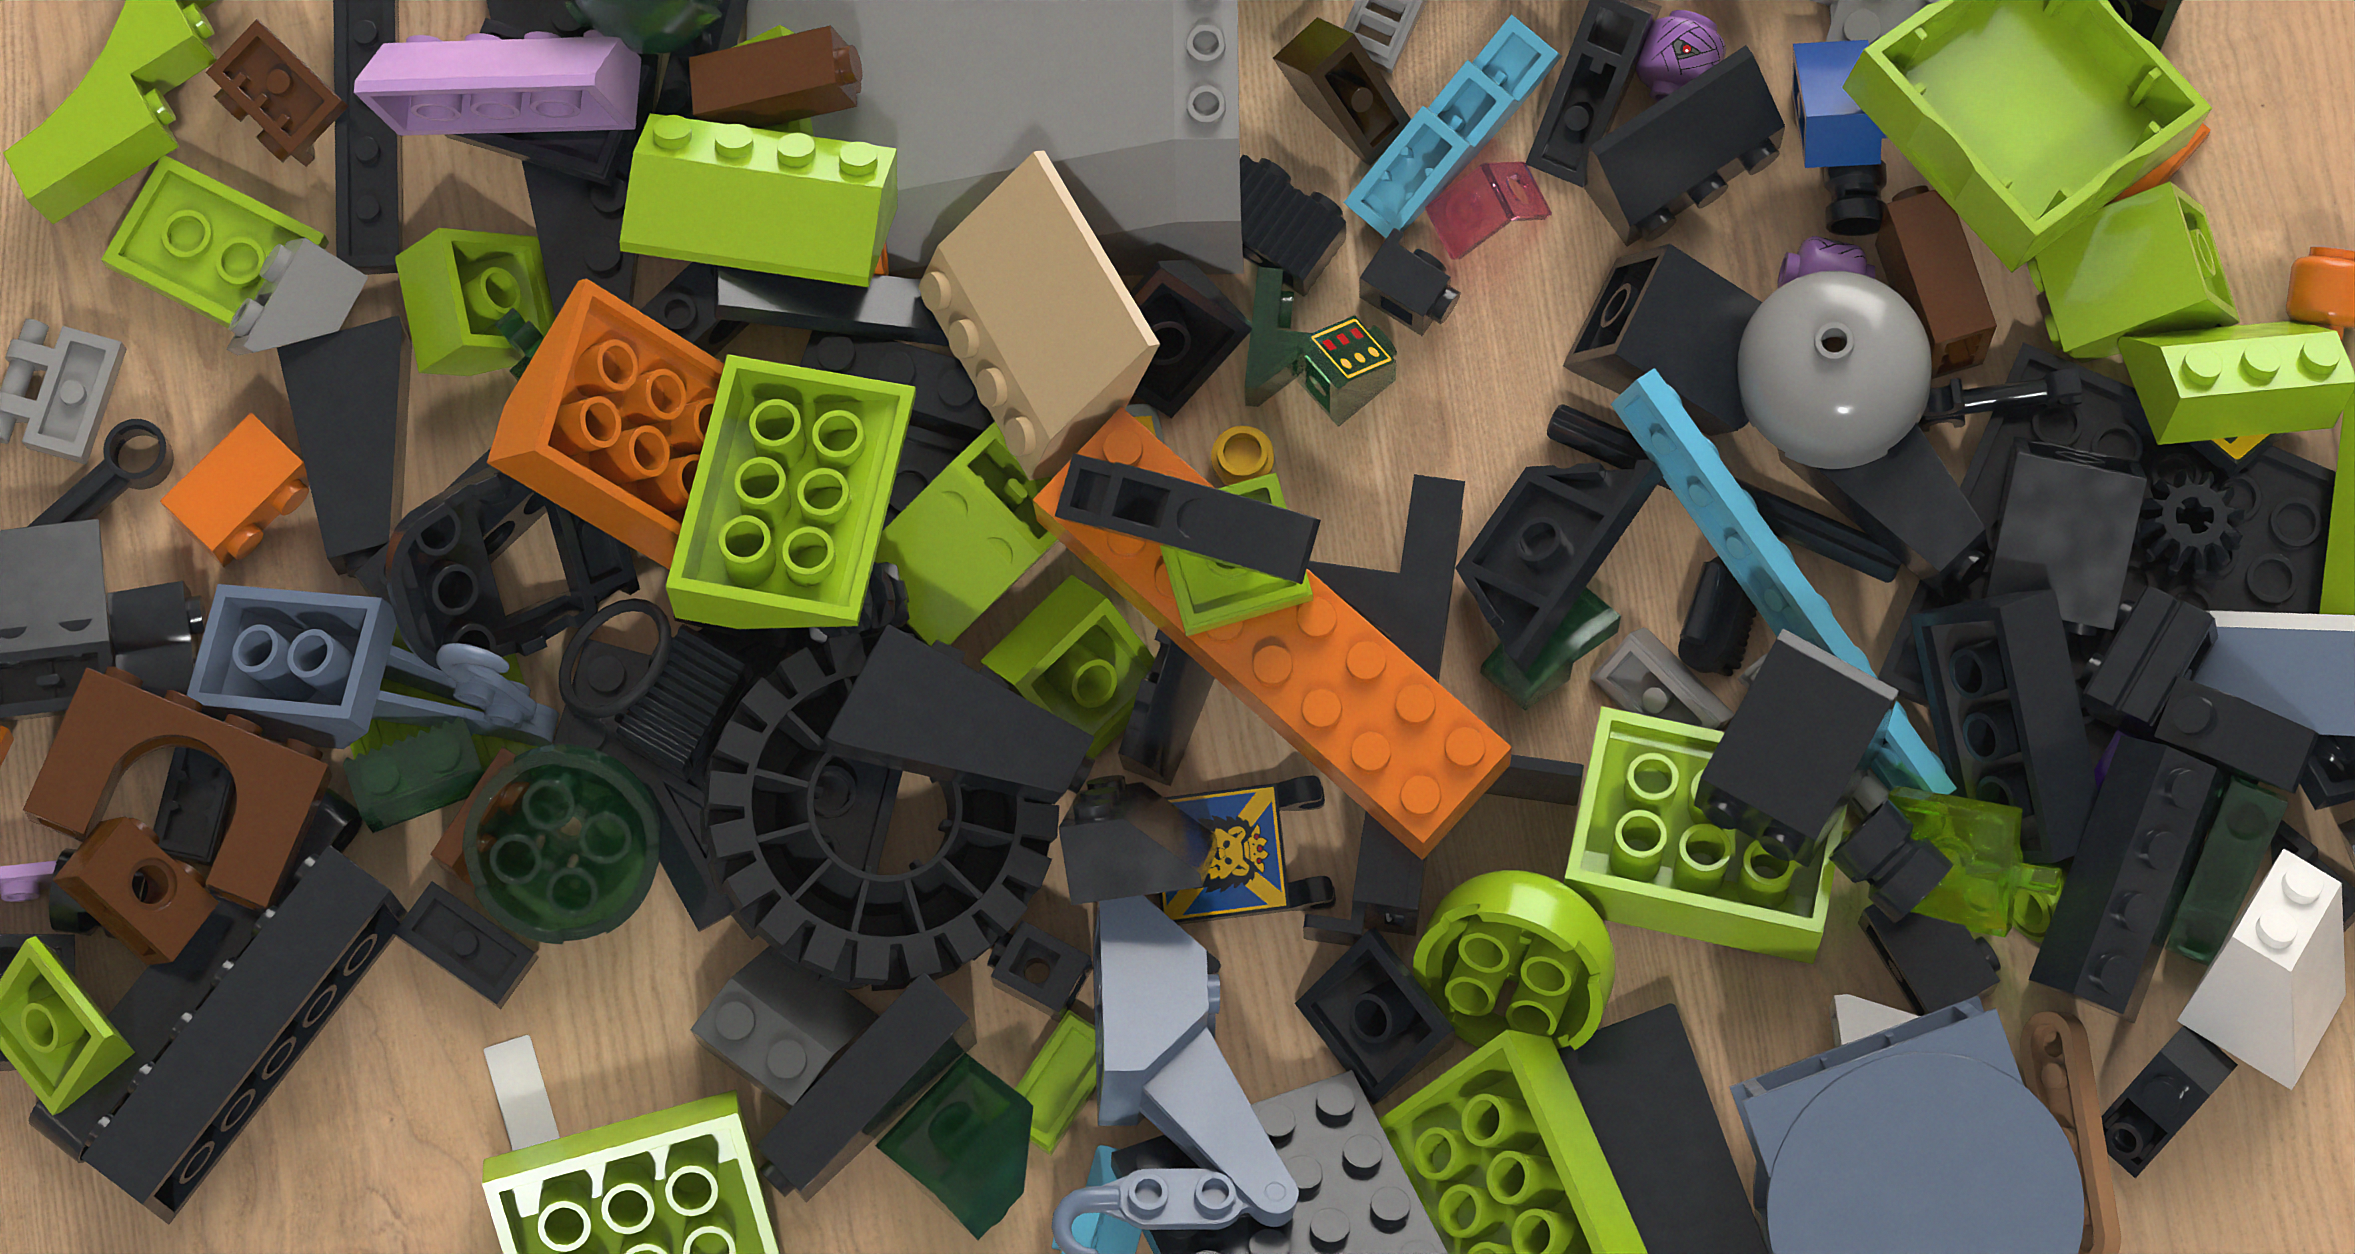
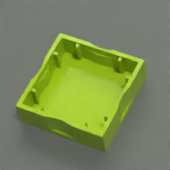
M1940 0L1926 5L1866 47L1842 86L1846 93L2011 273L2187 146L2212 110L2207 101L2150 41L2134 31L2118 15L2108 0Z

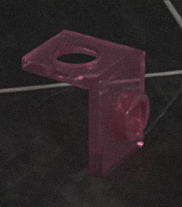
M1525 162L1483 163L1425 207L1452 260L1462 259L1512 221L1545 220L1552 215ZM1509 178L1516 181L1523 188L1529 204H1525L1514 194L1509 184Z

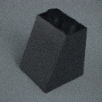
M1672 244L1620 257L1615 260L1563 367L1618 394L1623 393L1634 381L1655 368L1665 383L1677 392L1682 401L1683 408L1700 432L1709 436L1738 431L1749 422L1741 403L1738 386L1737 366L1740 342L1750 318L1762 302Z
M2014 436L1983 592L1984 598L2007 593L2055 589L2065 631L2080 635L2096 636L2098 627L2113 630L2147 481L2141 463L2125 458Z
M1783 628L1699 780L1694 806L1701 809L1705 817L1713 824L1727 830L1736 828L1756 839L1762 848L1773 857L1783 861L1794 860L1808 868L1881 750L1899 690Z

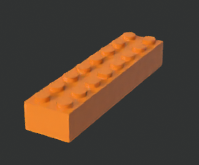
M1120 407L1076 453L1114 464L1118 462L1214 488L1123 407ZM1071 460L1033 499L1037 522L1421 860L1432 851L1510 766L1512 747L1310 570L1306 569V573L1312 589L1313 601L1186 637L1159 545L1055 517Z

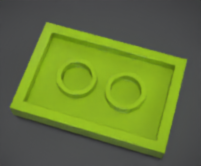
M165 155L159 160L101 260L106 268L229 329L231 320L240 305L247 298L254 300L266 280L259 273L267 256L276 245L281 244L285 246L288 241L306 238L325 250L329 241L325 234Z

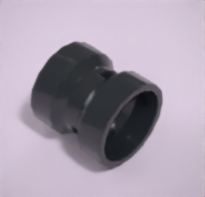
M1881 160V164L1824 167V187L1831 193V203L1825 210L1826 229L1830 233L1842 236H1865L1879 232L1886 208V203L1881 200V190L1887 184L1886 163Z

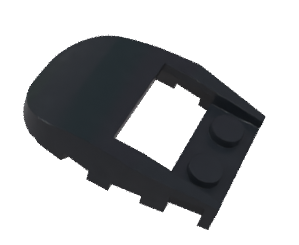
M490 466L427 500L410 511L398 523L391 536L386 554L387 589L404 642L417 657L435 669L441 670L436 661L439 649L443 645L450 643L476 646L500 657L515 653L526 657L546 648V640L570 626L579 628L584 625L592 615L598 612L596 604L616 591L620 590L628 595H632L640 590L628 545L542 496L569 591L505 616L473 502L520 482Z

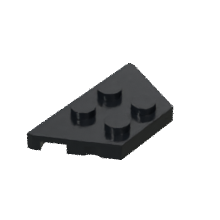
M1648 459L1636 460L1635 469L1605 470L1600 462L1579 463L1564 469L1558 468L1555 465L1526 467L1456 565L1455 569L1476 599L1478 607L1504 645L1509 658L1519 670L1527 672L1664 475L1654 462Z

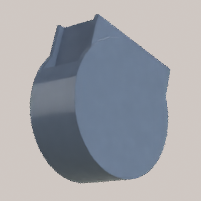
M1979 996L1729 1086L1756 1159L1753 1180V1207L1755 1220L1768 1254H2078L2084 1225V1193L2076 1157L2057 1120L2046 1106L2024 1086L1997 1009L1994 1008L1984 1012Z

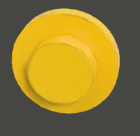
M1244 425L1231 427L1221 433L1213 444L1211 451L1212 467L1217 477L1228 486L1271 473L1274 465L1272 443L1257 428Z

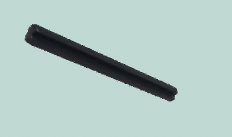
M1561 404L1555 409L1549 421L1547 436L1550 439L1617 468L1635 469L1636 460H1650L1630 432L1565 404ZM1734 477L1739 486L1751 495L1756 503L1759 514L1774 535L1885 583L1892 582L1896 577L1902 563L1868 534ZM1662 478L1658 485L1671 490L1664 478Z

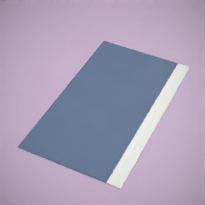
M2206 611L2215 618L2218 639L2193 680L2194 682L2239 697L2318 732L2319 735L2355 736V615Z

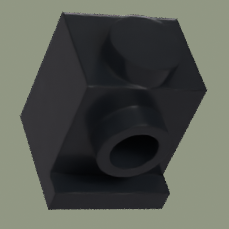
M1393 228L1359 278V298L1423 336L1433 320L1439 324L1445 322L1456 306L1461 292L1450 286L1451 277L1445 274L1446 267L1442 262L1424 250L1415 249L1412 253L1405 249V234Z
M1021 920L1014 935L1007 932L1003 937L1000 936L987 963L989 967L994 969L991 974L994 987L1049 1015L1051 1019L1058 1023L1061 1022L1067 1011L1071 1010L1093 970L1090 955ZM1034 963H1042L1050 970L1048 978L1041 983H1032L1025 977L1026 970Z

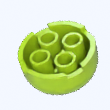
M1502 870L1481 874L1461 883L1450 891L1433 911L1419 941L1413 960L1414 978L1445 1014L1446 1019L1455 1029V1035L1478 1048H1481L1508 1029L1552 1037L1556 1049L1569 1045L1574 1050L1578 1049L1592 1037L1598 1028L1612 993L1616 971L1615 953L1611 937L1594 908L1582 896L1563 883L1541 874L1520 870ZM1505 979L1518 983L1507 1008L1506 1017L1492 1012V1009L1495 1006Z

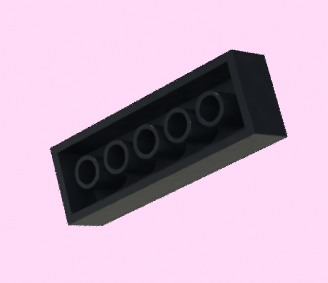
M328 845L320 856L312 854L302 863L292 879V885L295 887L279 908L273 905L260 916L251 931V937L254 938L239 959L231 957L218 969L210 983V988L213 992L198 1011L190 1009L182 1015L169 1034V1041L172 1043L156 1063L149 1061L139 1069L127 1088L130 1097L115 1115L109 1113L102 1117L86 1139V1145L89 1148L81 1158L168 1225L396 937L394 931L408 914L389 888L331 845Z

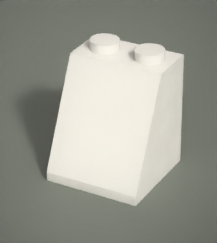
M2283 849L2228 932L2177 1021L2292 1090L2346 996L2342 883Z

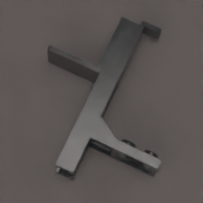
M1414 474L1400 573L1309 561L1307 569L1439 683L1463 517L1462 504L1465 481ZM1511 754L1510 766L1491 785L1485 794L1576 806L1580 794L1584 765ZM1365 810L1352 899L1351 919L1305 914L1303 938L1311 941L1353 946L1363 936L1364 929L1370 930L1374 927L1382 932L1416 936L1427 856L1421 860Z

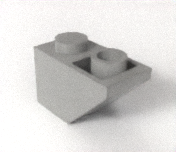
M306 238L288 241L285 246L281 244L276 245L261 267L259 275L266 280L254 300L247 298L240 305L231 320L229 330L235 333L229 343L227 350L236 356L250 354L339 331L368 276Z

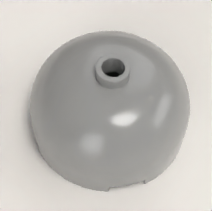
M1822 271L1807 274L1784 284L1769 295L1750 318L1740 342L1737 366L1739 394L1742 406L1753 428L1756 427L1774 446L1784 451L1785 457L1811 467L1824 469L1851 468L1870 463L1885 456L1887 450L1905 437L1915 423L1920 421L1925 411L1931 388V350L1927 334L1919 317L1909 303L1891 287L1859 273ZM1840 337V352L1833 353L1827 351V338Z

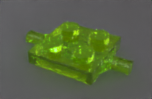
M1895 786L1888 794V799L1914 824L1911 837L1914 840L1928 838L1954 864L1939 884L1910 912L1962 924L1972 932L2005 938L2012 929L2014 901L2019 889L2057 896L2061 884V879H2059L2062 874L2061 869L2023 862V855L2019 845L2022 808ZM1845 829L1842 832L1841 841L1850 832L1849 830Z

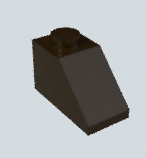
M1317 17L1273 57L1301 101L1368 165L1374 163L1388 149L1411 120L1355 34Z

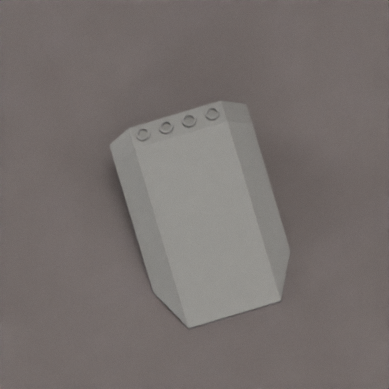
M748 0L747 40L778 25H782L794 33L831 25L848 45H854L857 49L863 72L861 93L856 94L857 107L811 117L814 137L848 142H866L876 146L897 148L898 209L886 238L889 263L888 276L922 279L937 246L1033 152L1043 150L1119 276L1146 275L1157 261L1192 260L1204 274H1244L1240 190L1238 0Z

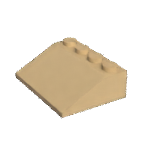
M1044 150L1033 152L937 246L918 286L925 306L934 314L949 341L952 353L961 361L976 387L981 403L988 408L1005 438L1008 450L1016 457L1029 481L1055 476L1072 459L1073 453L1076 454L1120 407L1126 409L1160 345Z

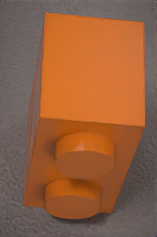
M250 413L181 479L160 502L170 516L225 568L234 558L241 560L252 553L263 539L264 533L262 531L279 514L286 516L303 503L309 493V481L304 462L257 417Z

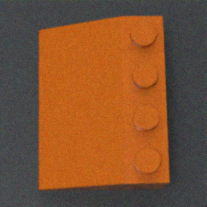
M587 278L579 280L506 401L487 463L670 570L725 364Z

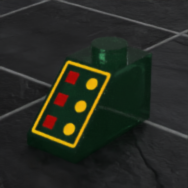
M1352 316L1308 334L1297 342V382L1339 427L1396 380V360L1394 357L1397 355V351L1390 339L1377 326L1373 325L1367 329L1356 316Z

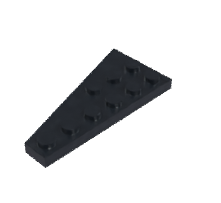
M487 0L491 20L532 32H549L561 38L583 37L584 33L589 30L615 32L622 36L641 57L642 64L651 66L657 73L611 187L521 160L555 317L558 316L577 282L586 278L633 307L639 254L620 251V235L633 152L650 113L655 114L657 107L669 8L668 1Z

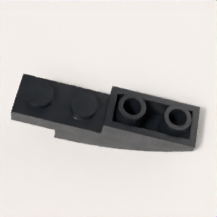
M1073 453L1055 513V517L1068 522L1175 549L1191 556L1298 584L1303 583L1321 520L1212 487L1118 462L1114 464Z

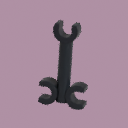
M2079 368L2054 371L2046 374L2042 379L1963 389L1961 379H1950V384L1947 386L1930 388L1925 411L1917 424L1922 432H1929L1930 426L1938 423L1948 422L1953 423L1954 428L1963 427L1966 424L1965 415L2040 404H2046L2049 407L2055 408L2082 404V387Z

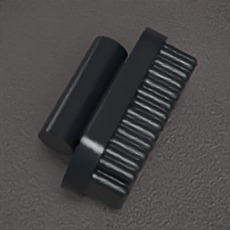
M1719 556L1710 562H1703L1679 636L1678 654L1683 663L1697 672H1714L1723 676H1732V669L1738 670L1742 666L1740 662L1744 659L1743 654L1746 652L1744 647L1748 645L1747 640L1750 637L1749 632L1751 631L1750 625L1754 623L1752 618L1756 617L1757 608Z

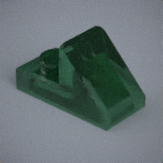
M1258 267L1252 316V327L1254 329L1250 334L1244 386L1245 406L1259 407L1326 355L1311 338L1318 333L1279 330V328L1291 329L1295 292L1284 291L1283 269ZM1321 335L1314 338L1327 352V347L1322 342L1327 340V336Z

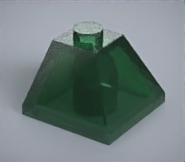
M965 1052L888 1131L875 1147L948 1217L975 1239L979 1240L991 1227L998 1224L1005 1217L1008 1209L1024 1193L1033 1105L1024 1096Z

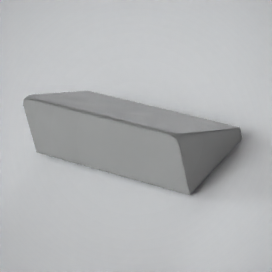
M1644 627L1630 632L1590 677L1623 711L1717 731L1724 728L1734 717L1733 712L1651 631Z

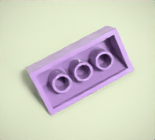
M589 30L584 33L583 37L561 38L553 33L536 31L525 34L524 39L502 40L497 36L484 33L469 34L465 37V41H442L432 36L414 35L408 37L406 43H383L356 78L354 93L399 136L630 130L636 127L641 57L622 36L608 30Z

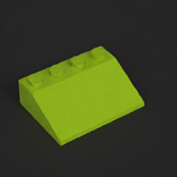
M727 354L666 583V590L675 618L735 629L858 626L917 393L916 387Z
M1601 706L1564 885L1582 896L1594 908L1602 920L1814 964L1824 931L1836 865L1828 856L1841 841L1847 805L1808 868L1794 860L1783 861L1767 853L1756 839L1736 828L1727 830L1713 824L1705 817L1701 809L1694 806L1700 777L1725 732Z
M1506 1029L1378 1119L1448 1254H1648L1552 1037Z
M736 1089L489 1157L483 1161L482 1186L503 1254H781L756 1156Z

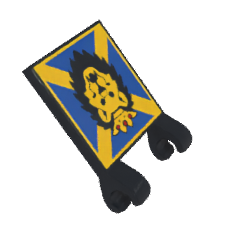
M1314 775L1303 776L1274 784L1164 797L1214 833L1218 845L1202 887L1159 893L1161 911L1177 925L1287 911L1324 910L1335 906V888L1329 877L1316 876L1288 883L1280 811H1305L1322 808L1325 803L1324 788L1318 777Z

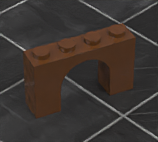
M107 666L105 673L102 674L86 668L23 808L28 819L33 823L83 842L102 820L120 779L136 761L149 753L171 747H185L202 751L218 760L234 778L237 792L236 810L232 823L205 883L211 894L260 914H263L269 907L277 905L332 778L329 764L321 761L324 753L309 744L291 738L287 739L285 746L262 738V727L239 716L228 714L225 721L222 722L202 714L203 704L179 692L167 690L165 697L162 698L142 690L143 680L122 669Z

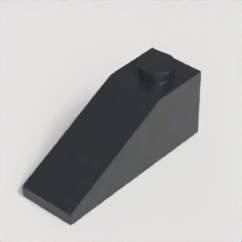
M1589 0L1526 160V165L1579 187H1584L1589 146L1608 135L1636 72V65L1653 22L1657 20L1662 6L1647 0Z

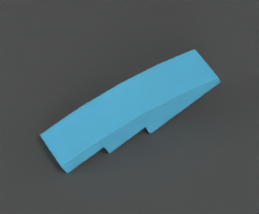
M1511 14L1471 63L1467 60L1428 108L1425 106L1420 108L1343 203L1385 238L1389 236L1393 228L1403 233L1479 154L1562 58V55Z

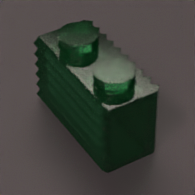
M456 717L453 724L444 721L441 729L432 725L429 733L420 730L416 738L407 735L404 742L395 739L392 747L383 743L380 751L371 748L367 756L358 753L355 760L346 757L343 763L361 818L370 831H372V834L467 799L487 770L474 734L466 721L459 717Z

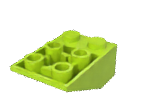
M996 422L992 423L881 532L874 562H888L897 565L901 580L905 582L909 597V603L907 604L910 619L905 624L930 647L935 640L951 645L1059 542L1056 537L1037 522L1033 505L1035 496L1052 478L1046 477L1029 481L1016 457L1008 450L1005 438Z

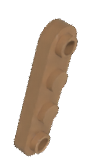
M2042 1011L2033 1015L2026 1022L2021 1033L2020 1051L2027 1089L2046 1106L2057 1120L2076 1157L2084 1193V1225L2078 1254H2118L2121 1246V1231L2087 1032L2082 1022L2071 1013ZM2061 1040H2062L2063 1052H2061V1050H2060V1041H2061ZM2093 1232H2094V1244H2093V1241H2092Z

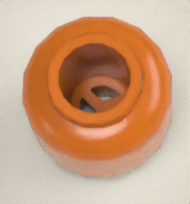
M2310 247L2309 256L2297 258L2293 262L2286 302V313L2292 320L2335 330L2338 332L2341 341H2343L2344 329H2355V251L2328 247Z

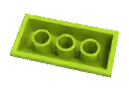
M650 113L633 152L620 235V251L869 287L898 209L897 148L876 146L866 142H848L813 137L803 133H785L750 128L740 124H721L686 119L677 115L665 116Z

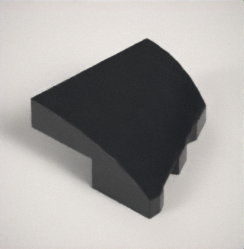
M1158 628L1154 640L1160 642V649L1151 670L1141 679L1134 708L1126 726L1118 755L1124 770L1171 787L1215 677Z

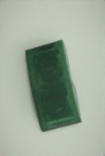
M1586 587L1526 673L1519 670L1509 658L1502 642L1482 663L1480 673L1526 711L1570 680L1574 662L1618 633L1621 615Z

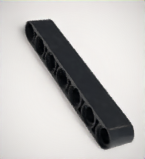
M329 786L276 906L278 908L295 888L292 885V879L299 867L312 854L320 856L328 845L343 853L363 825L364 813ZM211 894L219 902L174 961L149 965L107 1016L135 1053L58 1114L52 1115L39 1099L30 1113L29 1124L76 1162L84 1163L85 1161L81 1157L89 1148L86 1145V1139L93 1127L105 1115L109 1113L115 1115L130 1097L127 1088L132 1078L147 1062L153 1061L156 1063L172 1043L169 1041V1034L176 1022L188 1010L194 1009L198 1011L213 992L210 988V983L218 969L231 957L239 959L254 940L251 937V931L262 914Z

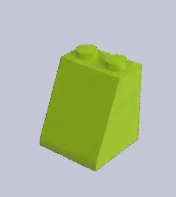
M2171 181L2100 208L2027 262L2035 287L2039 292L2045 291L2052 313L2045 315V324L2054 347L2058 351L2063 349L2066 354L2081 363L2121 354L2117 344L2121 336L2213 328L2218 323L2223 327L2240 323L2205 208Z

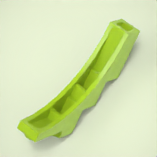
M125 0L124 7L105 48L78 87L40 126L3 152L26 200L52 224L57 223L179 147L168 126L176 118L163 95L217 61L207 41V38L215 33L202 12V9L217 0Z

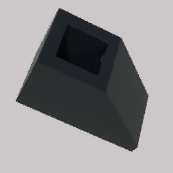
M2183 1026L2101 1116L2108 1155L2136 1179L2238 1064L2213 1042Z

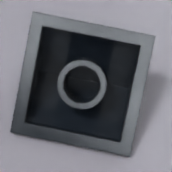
M1192 260L1157 261L1129 292L1160 343L1134 395L1171 419L1254 329L1251 322Z
M1376 927L1368 930L1294 1003L1345 1070L1353 1071L1361 1089L1372 1105L1381 1102L1454 1046L1455 1029Z

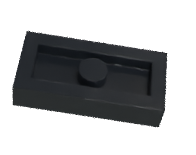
M433 881L430 882L394 931L395 936L500 1010L539 958L533 950Z

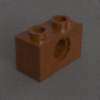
M126 816L100 821L54 877L53 881L145 965L173 962L219 902L204 889L206 880L196 869L185 862L174 861L157 846L160 843V839L148 825L138 819L127 818ZM136 871L143 874L148 884V893L143 902L135 896L132 889V879Z

